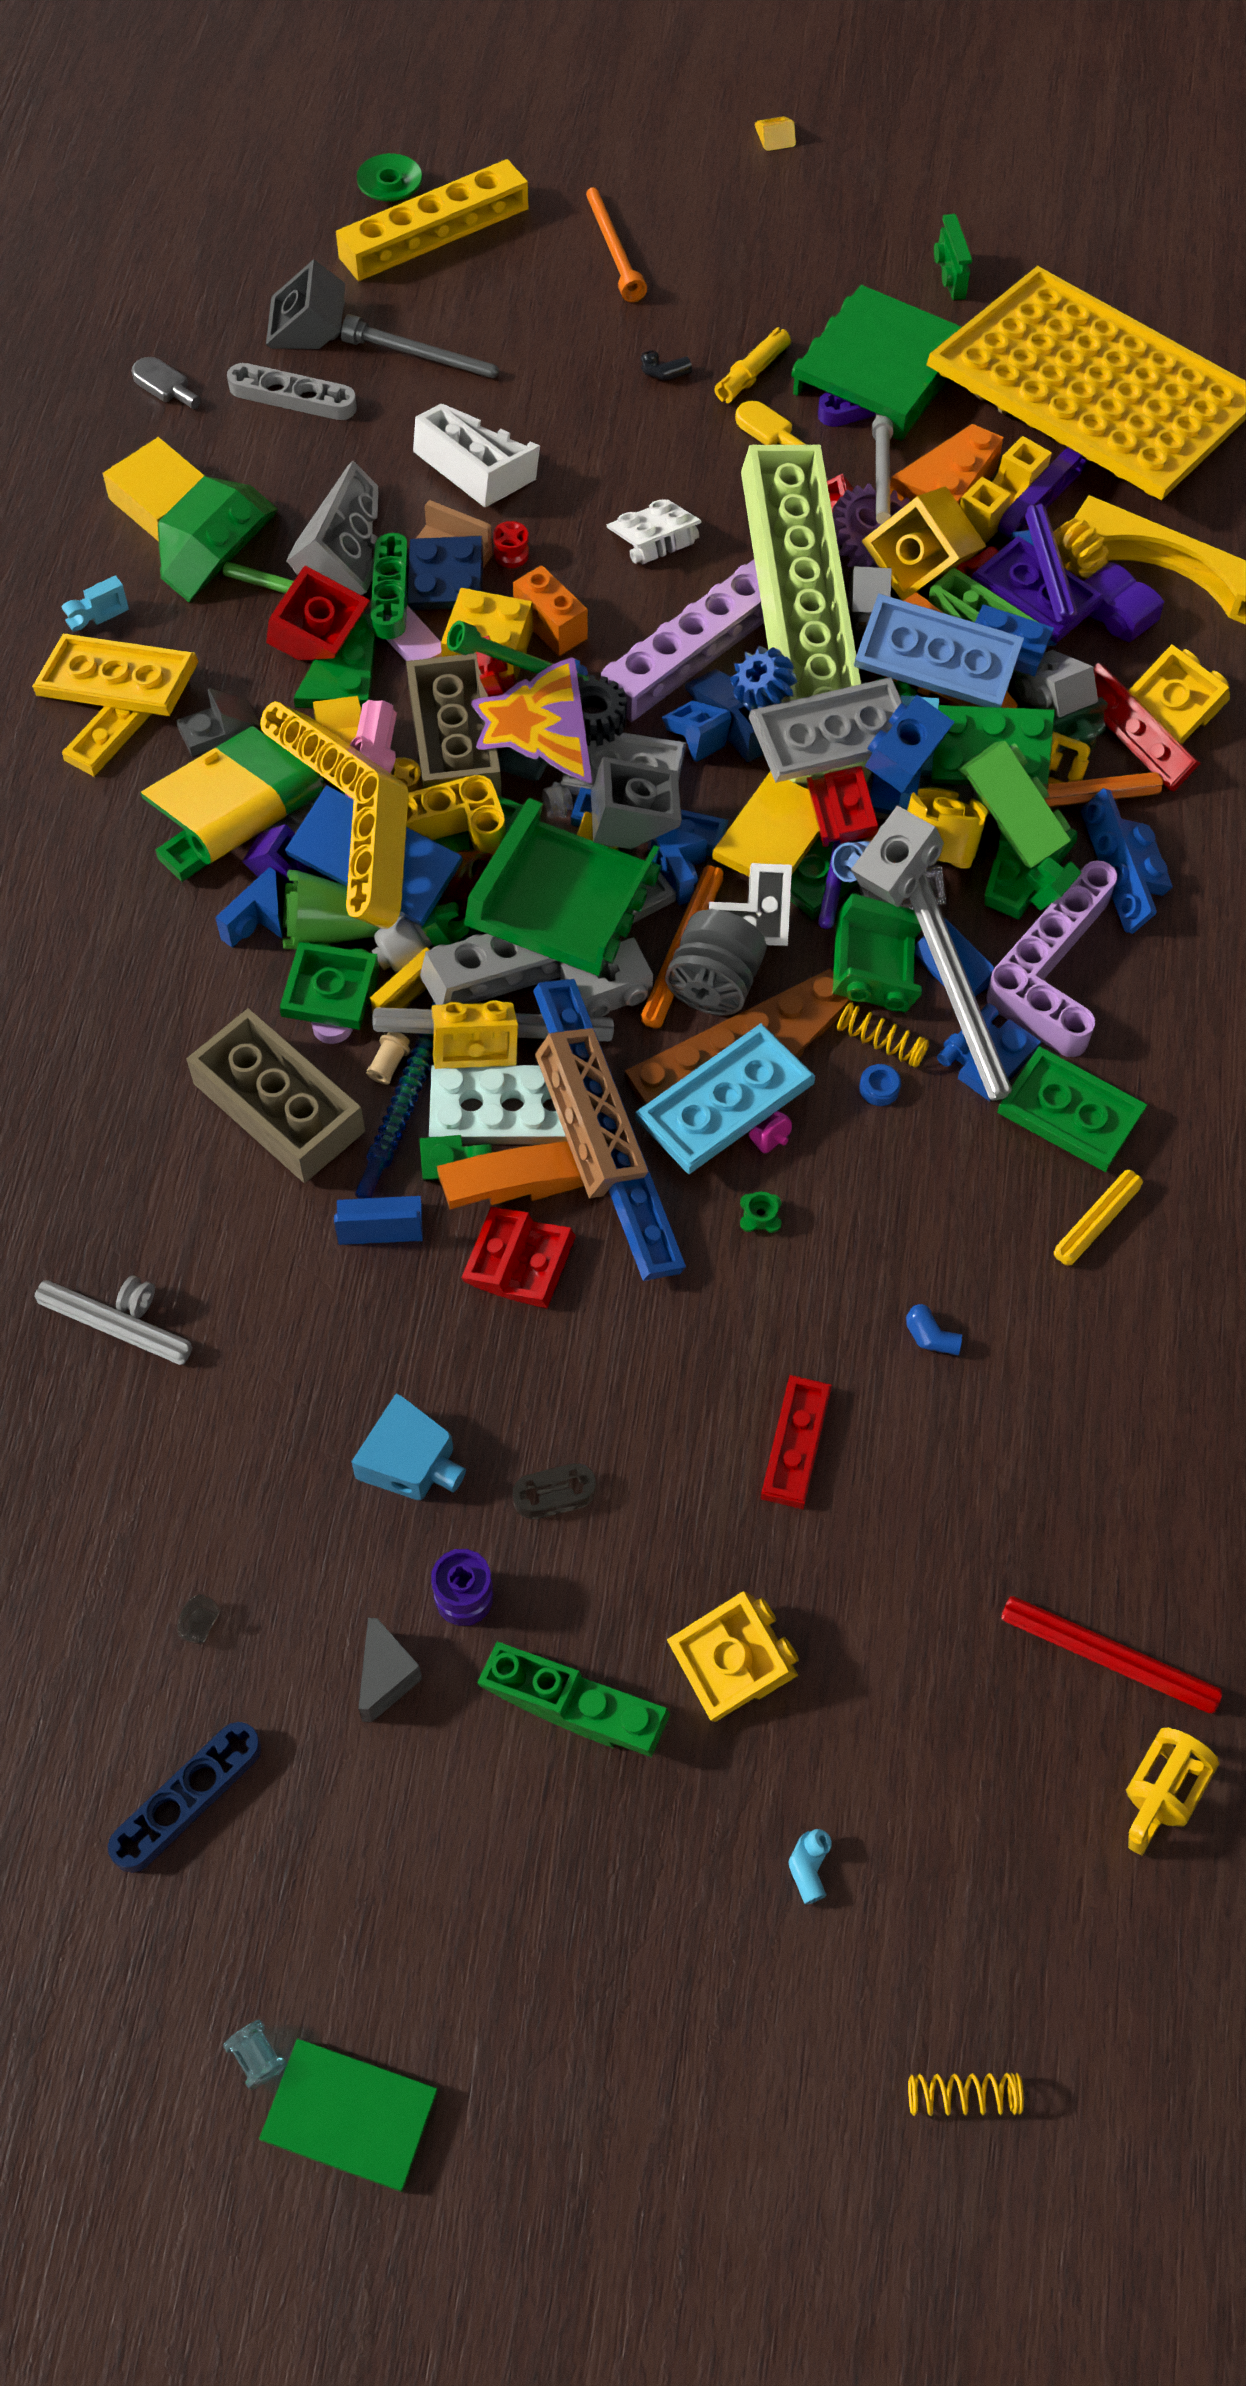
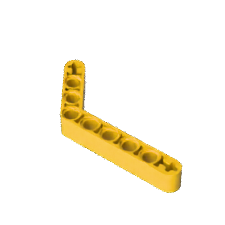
M276 701L270 703L261 717L260 725L263 733L354 799L346 900L348 914L355 919L381 929L392 927L396 923L401 911L408 809L407 786L310 716Z

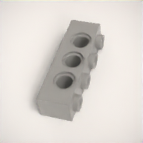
M476 934L464 941L450 945H438L426 951L420 977L436 1005H444L449 1002L473 1004L536 985L540 982L559 978L560 963L562 962L489 934Z

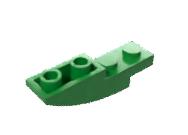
M498 1641L477 1682L480 1687L571 1732L614 1748L616 1744L649 1757L653 1756L670 1717L668 1709L663 1706L585 1679L578 1670Z

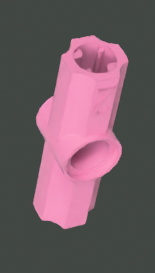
M368 700L362 705L357 735L350 745L391 773L396 755L395 751L390 749L397 712L393 709L394 705L386 701Z

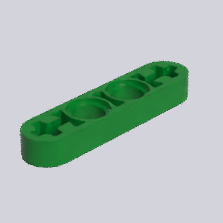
M399 533L384 534L375 543L371 620L374 634L381 639L397 638L406 629L409 550L407 539ZM390 551H394L395 556L388 555L390 554ZM387 572H399L390 576L383 575ZM397 595L393 599H381L385 596ZM386 615H392L390 621H386Z

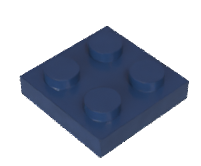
M482 536L410 539L408 606L411 610L453 609L460 588L482 591L484 550Z

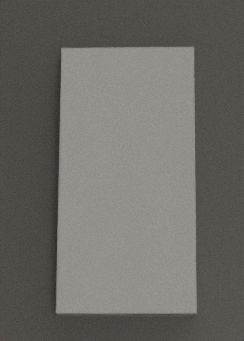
M892 677L753 709L750 712L749 719L775 783L869 760L872 752L867 749L869 744L880 730L887 733L893 725L888 720L903 702ZM901 738L904 743L912 745L908 740Z

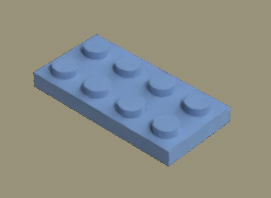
M878 593L855 658L854 667L882 676L892 677L895 680L983 707L1001 708L1024 637Z

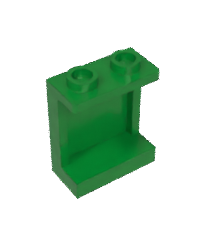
M853 893L850 895L836 915L833 994L848 997V999L855 1002H867L883 1006L890 1011L907 1012L922 994V986L914 984L915 938L922 928L913 909L902 906L896 907L887 902Z

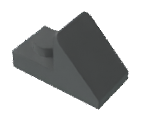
M208 689L211 708L176 720L178 730L192 757L214 749L251 726L262 731L261 725L247 699L214 689Z

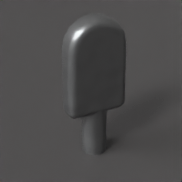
M144 357L137 360L132 366L131 372L134 382L163 402H169L175 397L192 409L199 407L201 398L186 389L188 386L187 377L160 359Z

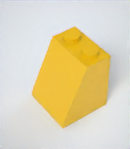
M947 486L917 496L862 540V543L879 568H892L891 586L902 601L937 582L953 567L957 569L961 563L970 560L987 547Z

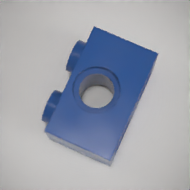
M916 695L908 706L901 703L888 720L893 725L887 733L880 730L867 748L872 752V755L865 767L901 793L905 791L954 724L952 719L919 695ZM901 738L908 740L912 745L904 743Z

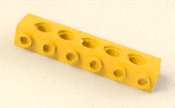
M505 159L336 230L339 259L359 282L529 209L528 181L508 159Z

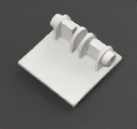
M662 499L652 502L649 508L642 511L624 513L618 517V520L606 525L608 529L634 546L630 550V557L635 564L640 562L643 565L657 559L658 555L660 557L665 556L666 549L669 553H673L676 550L694 544L695 539L699 538V532L695 525L700 524L701 520L670 500Z

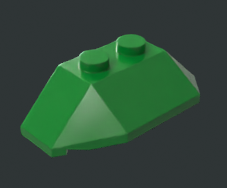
M204 476L158 522L161 579L190 603L223 569L224 564L227 561L230 562L270 521L279 509L251 485Z

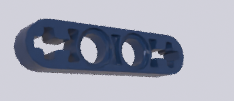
M243 1722L230 1723L225 1726L114 1831L109 1839L108 1854L119 1869L124 1872L134 1873L146 1868L256 1762L260 1756L261 1743L254 1728ZM236 1737L241 1741L249 1737L246 1741L249 1749L247 1753L243 1755L238 1751L232 1753L225 1760L231 1769L224 1773L218 1761L212 1758V1756L218 1752L223 1760L232 1750L229 1744L232 1738ZM204 1767L213 1769L216 1772L217 1778L212 1788L204 1792L195 1791L191 1788L190 1781L195 1771ZM168 1801L179 1804L181 1813L174 1824L161 1826L155 1822V1812L159 1805ZM146 1820L152 1831L160 1837L153 1842L148 1834L138 1844L141 1851L138 1857L134 1859L128 1854L123 1859L120 1858L125 1852L121 1844L126 1839L136 1842L146 1833L139 1826Z

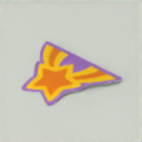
M571 657L548 666L530 682L524 679L503 695L483 697L472 701L471 705L486 723L476 745L478 749L487 750L510 747L533 759H538L540 756L563 773L589 784L592 783L574 658Z

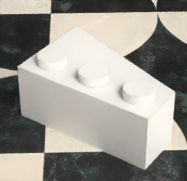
M442 403L416 416L413 452L483 507L495 503L536 480L540 445L531 441L527 446L510 439V432L500 429L498 433L481 427V420Z

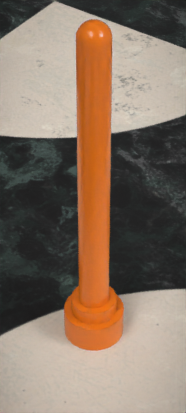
M591 187L587 190L586 196L621 275L618 288L625 301L637 302L647 293L646 282L641 273L632 269L600 193L596 188Z

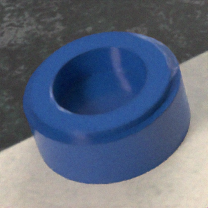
M871 1065L861 1075L859 1084L860 1094L866 1102L872 1105H889L899 1095L901 1078L898 1072L888 1065Z

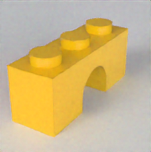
M1024 436L1002 456L1000 468L992 482L981 477L961 497V509L985 544L998 532L999 522L1009 506L1049 466L1052 452Z

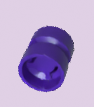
M454 1549L445 1553L436 1561L431 1572V1584L435 1605L439 1614L447 1622L457 1626H470L480 1622L489 1613L493 1604L492 1578L487 1561L480 1554L469 1549Z

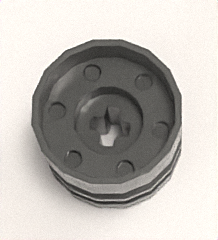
M715 909L698 911L688 921L681 937L680 947L676 949L673 959L668 966L665 981L668 989L691 1008L720 1016L735 1014L742 1009L752 986L753 977L756 976L767 949L765 938L756 926L738 915Z

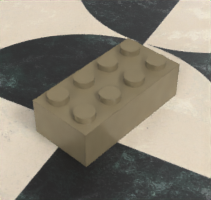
M477 654L406 661L423 789L468 776L481 775L491 780L497 795L502 797L497 749L481 750L476 747L486 723L475 711L471 703L475 699L488 697L480 681L479 675H481V672L478 668Z
M249 1008L186 1058L194 1085L304 1184L365 1132L361 1106Z

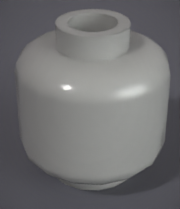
M400 916L392 927L379 929L375 933L374 938L378 947L373 949L372 953L377 954L378 962L384 971L391 967L398 973L425 947L429 949L433 944L420 925Z

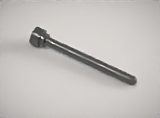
M347 314L341 329V340L343 342L357 345L358 343L364 344L365 341L485 377L496 378L499 375V368L495 364L371 328L359 316Z

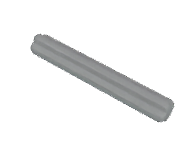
M49 1280L42 1281L35 1292L38 1304L179 1365L185 1364L191 1355L193 1347L190 1341Z

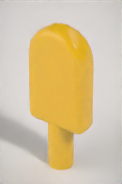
M746 401L737 408L735 414L737 425L762 444L806 445L790 434L792 423L759 401Z

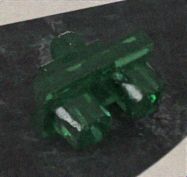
M1099 697L1098 702L1060 718L1055 716L1053 731L1086 743L1090 747V751L1094 750L1097 744L1096 737L1106 732L1104 712L1107 709L1108 702ZM1060 745L1059 751L1067 749L1068 747Z

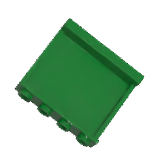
M860 285L852 296L846 297L836 317L832 316L829 319L822 335L813 339L803 359L798 358L795 362L791 374L792 378H794L793 394L798 396L808 383L877 414L886 416L893 422L892 437L902 441L948 380V378L941 376L939 372L927 366L929 354L962 327L864 285Z
M528 798L468 896L464 925L599 976L606 962L611 964L614 962L621 941L618 940L619 937L623 936L626 938L635 917L632 914L633 911L640 912L648 894L647 885L654 887L661 870V865L656 863L659 847L654 845L646 861L605 845L594 843L589 839L541 822L540 817L543 803Z

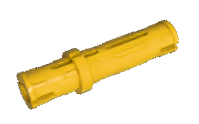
M780 327L775 328L745 359L735 362L729 374L716 384V396L722 402L726 399V403H730L744 388H750L755 383L757 375L774 361L781 352L789 347L791 338L785 329L780 331Z

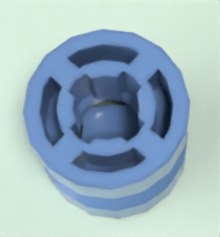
M871 841L847 842L835 849L831 865L833 872L839 879L844 882H857L851 869Z

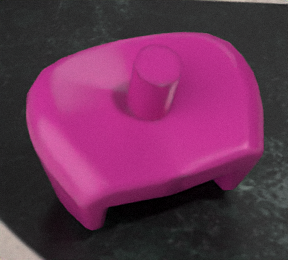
M776 1111L751 1129L749 1138L761 1152L768 1153L779 1143L783 1146L787 1144L788 1138L786 1137L792 1130V1122L787 1115Z

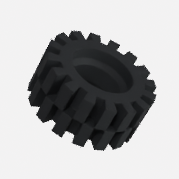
M589 675V681H584L582 676L577 677L582 709L597 707L605 710L597 714L582 712L587 746H590L591 740H596L597 746L603 745L604 738L609 743L614 741L615 734L620 736L623 733V727L625 728L627 697H625V691L623 688L618 689V683L614 680L608 684V677L601 676L600 681L595 680V675Z

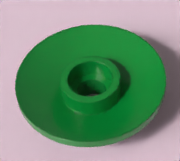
M387 153L371 157L357 171V184L360 190L368 197L380 201L405 199L414 194L422 183V172L419 165L411 158L400 154Z

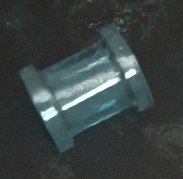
M262 2020L254 2021L243 2027L223 2044L226 2053H233L247 2076L245 2084L250 2090L265 2084L287 2066L283 2057H277L263 2033L265 2025Z

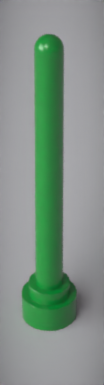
M460 620L456 621L448 632V649L462 655L479 652L536 674L553 665V663L483 638L474 625ZM577 673V677L582 676L584 681H589V677Z

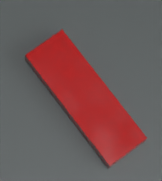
M789 1375L761 1492V1500L804 1510L832 1384Z

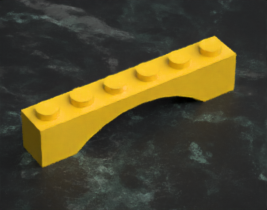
M1090 495L1087 497L1074 518L1078 521L1086 520L1090 528L1096 527L1097 534L1100 537H1104L1103 545L1109 550L1106 556L1107 561H1139L1173 570L1193 580L1208 591L1221 605L1229 618L1246 625V560Z

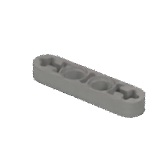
M249 363L235 364L227 372L229 390L238 398L335 420L349 419L354 416L357 410L354 390L343 384ZM276 384L284 386L283 389L278 391L267 389L271 385ZM305 392L316 393V396L313 398L300 397Z

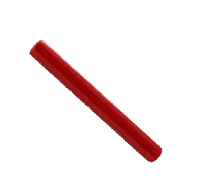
M1010 1596L1006 1602L1001 1618L1011 1625L1207 1713H1214L1219 1706L1222 1690L1212 1684L1015 1596Z

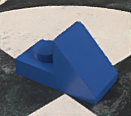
M692 700L662 716L667 731L683 735L686 738L691 756L695 762H698L725 746L732 717L729 710Z
M676 828L648 841V849L651 851L654 845L659 847L656 863L661 865L660 871L675 890L676 901L680 906L690 902L693 895L694 884L698 882L694 865L705 861L707 840L702 836Z
M271 867L262 873L215 917L220 938L233 948L242 938L249 937L254 932L258 923L280 938L283 937L280 890L276 871Z

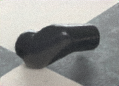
M651 350L642 353L640 357L642 362L641 369L644 374L660 380L668 381L692 372V365L687 356L669 362L659 361L658 352Z

